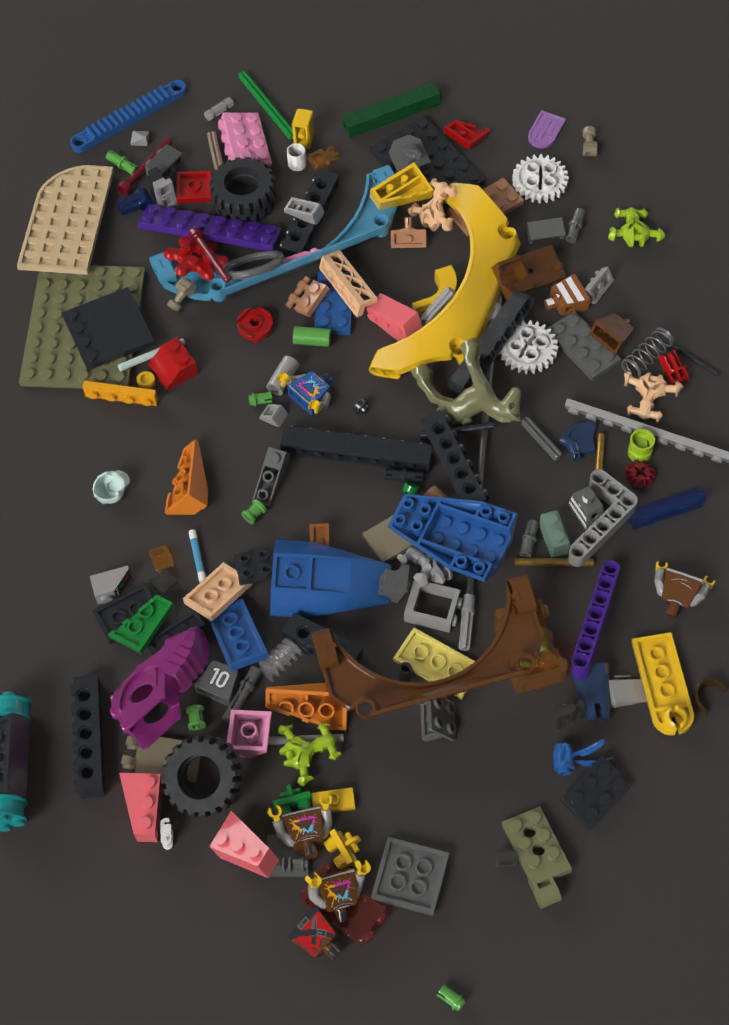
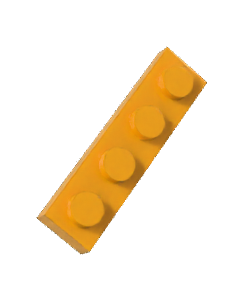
M84 381L82 386L85 397L91 399L100 398L108 401H122L128 404L137 403L144 406H157L158 403L156 390L91 381Z

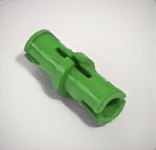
M113 150L108 151L106 155L107 160L117 165V168L120 170L123 169L131 175L139 168V166L131 163L127 157L121 156Z

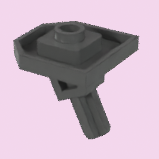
M407 135L393 141L389 155L397 172L413 162L418 168L431 163L421 139Z

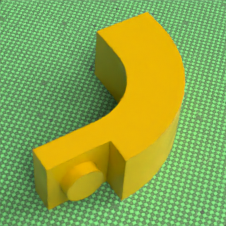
M452 265L435 270V283L439 289L436 294L412 303V309L418 312L419 317L446 287L453 289L455 295L457 278ZM450 299V300L444 305V307L435 315V317L445 308V306L451 301V299Z

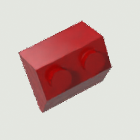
M178 337L163 344L148 364L166 391L198 375L195 360Z

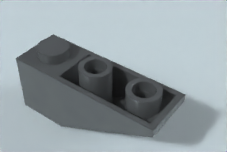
M268 447L252 501L256 499L263 505L271 506L285 475L291 453Z

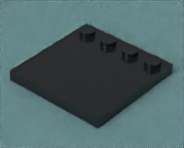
M128 287L61 312L87 371L155 345V341Z

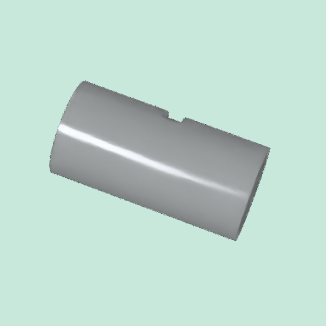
M290 356L282 358L266 385L271 393L278 396L284 393L288 385L282 387L280 385L281 381L276 379L280 372L294 376L299 367L298 361Z

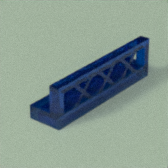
M693 488L636 507L635 513L628 521L632 529L636 530L704 506L707 495L705 491L699 492L697 488Z

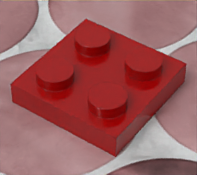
M177 172V203L211 202L209 186L212 172Z

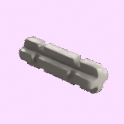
M227 97L219 102L211 110L209 109L204 112L205 118L208 121L214 119L226 111L227 108H231L234 105L233 100Z

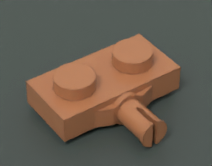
M404 217L405 228L391 230V248L426 247V229L412 228V217H409V224L408 217Z

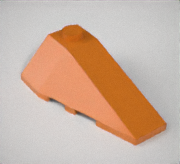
M196 439L183 449L177 466L180 471L172 481V484L175 485L173 492L168 493L166 499L165 513L167 515H195L200 510L205 509L208 504V487L199 442Z
M326 683L266 687L265 708L287 716L298 717L306 723L308 721L320 725V723H330L329 730L346 731L348 710L329 697Z

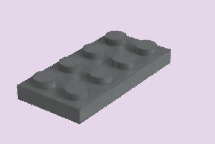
M575 311L547 328L551 329V334H555V340H558L557 345L591 381H594L621 362V358L617 354L612 353L589 334L592 328Z

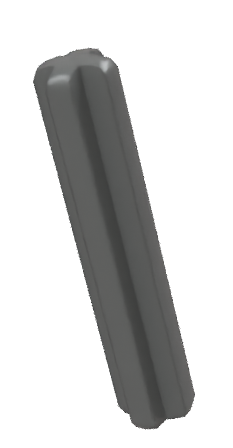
M530 417L522 420V426L555 461L559 460L562 457V452Z

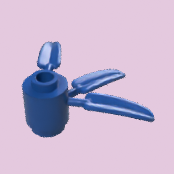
M604 739L576 752H573L571 745L566 742L556 744L553 750L554 771L559 773V775L566 776L575 770V764L591 766L596 760H574V756H585L593 753L604 744ZM608 757L606 759L610 762L613 759V757Z

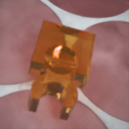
M330 146L325 152L321 148L307 155V160L313 169L317 171L330 165V160H337L339 153H333L335 148Z

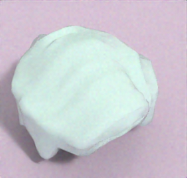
M121 470L104 472L97 477L93 484L94 497L102 504L118 502L124 494L125 487L130 484V478Z

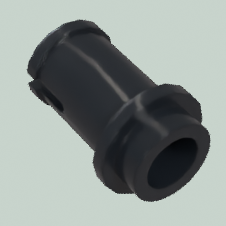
M403 662L401 666L399 665L397 675L399 681H412L413 672L410 663Z

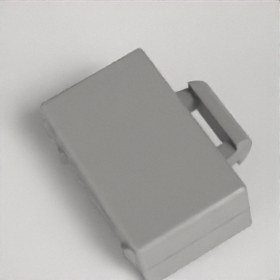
M614 675L612 680H609L611 708L647 702L642 680L629 679L631 678L630 675Z

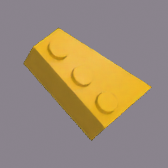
M413 162L370 189V198L380 211L432 198L434 190Z

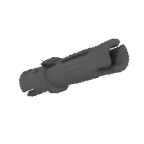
M251 666L244 680L240 681L238 691L222 716L224 721L229 723L231 710H241L250 692L254 691V685L262 674L259 668Z

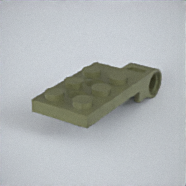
M537 807L503 821L502 827L528 878V883L539 907L543 909L561 901V895L554 880L572 873V868L541 808ZM526 830H533L536 834L529 838L524 835V832ZM540 847L545 852L542 855H535L533 850Z

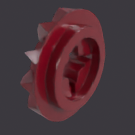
M635 460L633 463L628 464L625 470L626 481L633 487L646 488L655 480V469L651 467L650 463L647 464L643 460L641 462ZM644 470V474H643V475H640V476H637V477H636L637 471H638V472H641V471Z

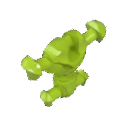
M629 207L626 210H619V208L615 210L614 216L616 218L626 217L627 224L623 225L620 230L611 227L608 235L609 240L615 241L616 237L623 236L629 247H633L634 241H639L640 247H643L649 237L657 238V242L665 238L663 230L658 228V231L650 230L646 224L640 221L639 217L646 218L648 216L645 208L637 210Z
M320 723L317 729L321 731L322 736L316 737L312 742H306V740L299 738V736L295 737L291 731L293 724L287 726L280 725L278 728V733L285 735L288 740L285 746L279 750V753L287 757V760L283 762L284 766L300 770L301 777L297 780L300 786L304 787L310 780L314 779L312 776H309L307 767H310L311 759L315 752L321 751L322 753L328 749L330 753L329 759L334 760L342 754L341 751H337L335 746L336 738L328 729L330 723Z

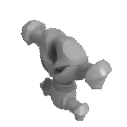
M410 547L405 554L397 556L401 564H406L410 560L415 565L422 566L421 573H416L413 577L420 588L427 586L428 579L438 585H442L445 583V579L451 580L453 577L452 570L426 555L417 547Z

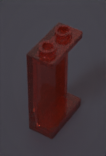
M324 862L316 873L321 876L333 871L331 866ZM307 884L300 893L299 900L312 910L316 905L309 899ZM363 892L360 893L356 905L347 907L349 920L336 922L334 911L324 912L336 929L361 947L365 942L368 944L375 935L374 929L377 925L381 926L388 917L386 914L387 907L379 905Z

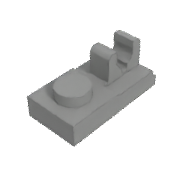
M609 267L596 271L595 278H590L591 282L584 289L590 298L591 304H596L614 281Z

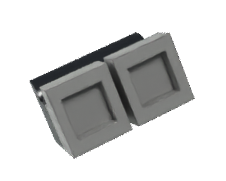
M154 167L148 170L152 195L158 206L169 208L176 205L177 201L173 182L170 178L166 179L164 169L160 171L158 167Z

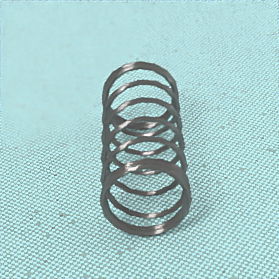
M656 328L651 333V337H647L644 343L638 346V349L632 351V355H628L621 362L625 373L630 371L633 374L632 377L638 379L641 376L640 369L642 371L647 370L645 363L652 365V357L658 359V357L653 356L649 352L646 345L652 347L658 353V357L660 356L658 351L665 353L666 347L674 345V339L666 329ZM657 332L665 335L670 340L671 345L664 343L657 335ZM651 338L654 347L647 344L646 341ZM652 339L662 344L665 351L659 350ZM645 344L647 352L641 350L640 346ZM635 351H638L642 360L639 357L634 356L633 353ZM640 351L647 354L652 360V363H648L642 357ZM633 357L639 359L646 369L640 368ZM627 362L636 368L638 376L629 369Z

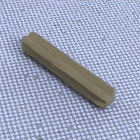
M212 131L207 133L214 169L218 170V166L223 162L216 132Z

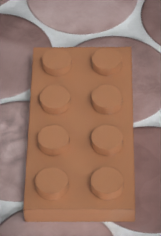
M504 178L483 189L504 215L524 205V199ZM452 207L447 209V214L469 236L467 226L457 211Z

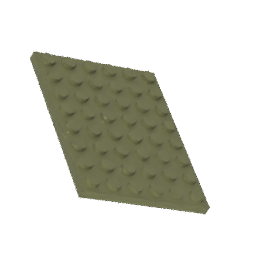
M90 265L88 275L39 271L19 379L20 386L83 389L84 381L129 386L132 367L120 371L118 364L133 359L134 353L87 371L61 312L126 287L129 288L140 310L146 273L145 267Z

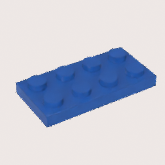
M318 271V282L326 284L329 290L316 308L314 328L331 329V335H351V309L325 275ZM342 272L343 274L351 276L350 272Z
M243 598L234 601L213 621L208 619L231 672L269 658Z

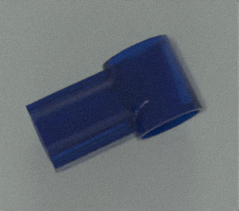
M139 188L132 196L116 201L121 215L138 209L145 211L149 204H154L146 188Z

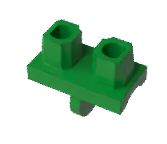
M290 784L286 785L287 791L279 793L281 799L273 801L276 813H278L276 805L281 807V815L291 813L290 809L297 807L299 810L311 808L312 803L310 791L301 793L300 788L292 790Z

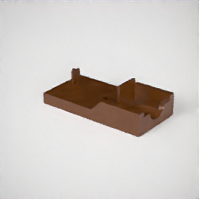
M552 244L527 254L517 255L498 262L491 267L506 300L515 291L527 293L566 277L562 268L563 263L559 262Z

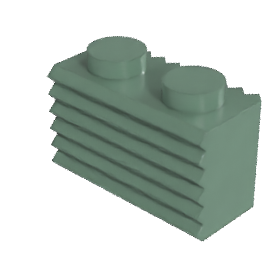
M555 510L541 514L539 528L542 531L541 534H543L549 554H551L550 557L554 558L568 554L571 543L559 512Z

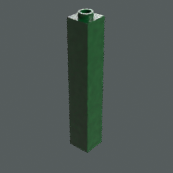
M432 82L342 115V127L350 139L439 106L440 98L442 97L441 90Z

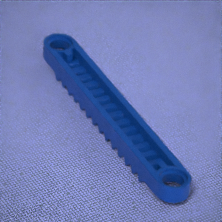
M175 80L163 87L160 85L158 90L154 89L152 93L148 92L147 96L142 95V98H137L136 102L131 101L130 105L126 104L125 108L121 107L118 112L115 110L114 114H109L107 118L104 116L102 121L97 120V123H92L91 127L86 126L85 130L71 138L70 143L73 151L77 153L85 152L182 98L186 94L185 83L181 80ZM176 87L182 88L180 91L174 90ZM79 141L84 142L80 146L75 145Z

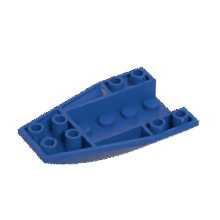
M404 494L388 528L449 570L486 582L497 573L511 545L518 514L482 501Z
M276 540L273 554L270 616L291 617L295 612L304 618H313L389 604L390 598L379 595L378 590L380 576L386 569L391 570V565L316 542Z

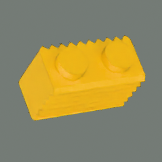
M297 109L292 123L293 141L303 145L306 149L310 148L315 135L313 112L307 109Z

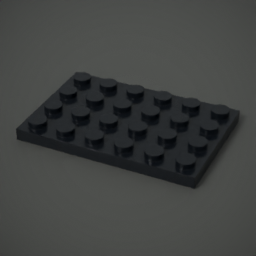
M425 116L370 146L372 155L383 166L389 165L394 174H396L397 170L389 155L392 143L396 139L412 135L421 139L431 161L429 165L419 168L428 183L433 178H436L437 182H445L448 186L451 183L472 184L479 187L485 184L483 176ZM432 198L416 202L422 207V205L431 201ZM444 201L441 203L442 206H443V209H444L445 207L449 206V205H448L446 202H444Z

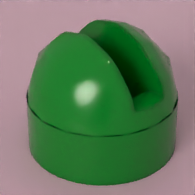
M406 481L403 486L404 494L416 495L419 490V486L410 481Z

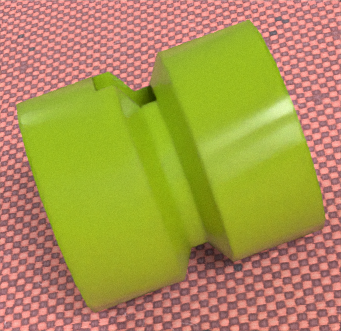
M638 429L632 433L628 447V456L632 461L641 462L643 460L647 462L651 458L655 444V437L652 432L647 429Z

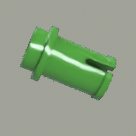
M271 391L258 394L253 392L252 395H248L250 406L254 405L256 407V405L272 403Z
M445 984L437 994V997L452 1006L454 1011H460L466 1003L463 995L459 996Z

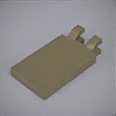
M393 516L362 533L363 538L380 562L384 563L394 560L399 554H404L408 548L416 547L388 528Z
M127 736V749L137 750L135 758L123 755L121 764H123L125 769H135V773L161 774L162 777H165V772H162V766L167 764L165 758L173 752L172 748L181 744L183 740L159 737L149 748L143 750L135 737ZM202 756L193 759L188 767L187 780L189 784L196 785Z

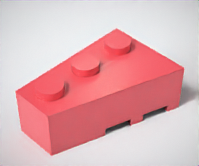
M381 293L376 296L378 298L377 303L366 306L368 318L397 341L410 336L422 328L417 311Z
M232 811L209 846L221 859L267 878L270 877L279 861L275 854Z

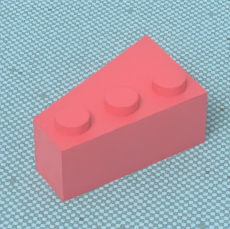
M119 773L133 833L137 842H158L164 785L161 783V774Z

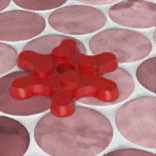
M182 236L180 238L179 245L181 247L179 249L167 248L163 256L166 259L175 260L179 263L175 268L176 275L186 276L189 272H198L205 280L214 279L215 275L212 270L214 266L199 245L193 243L189 237ZM209 240L206 242L222 267L229 262L226 256L214 253L218 249L217 242Z

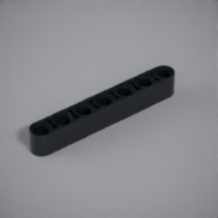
M515 291L479 338L482 345L479 363L483 374L532 309L534 304L533 297ZM464 360L448 381L447 386L448 390L458 395L473 385L470 372Z

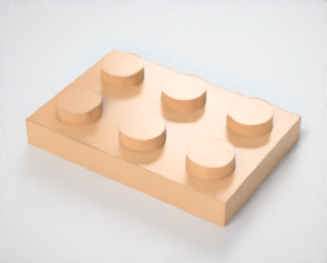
M223 562L187 594L183 601L185 605L213 621L253 584L240 586L237 570Z

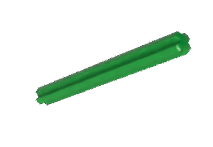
M246 71L240 72L238 75L242 83L286 137L292 140L293 130L290 124Z

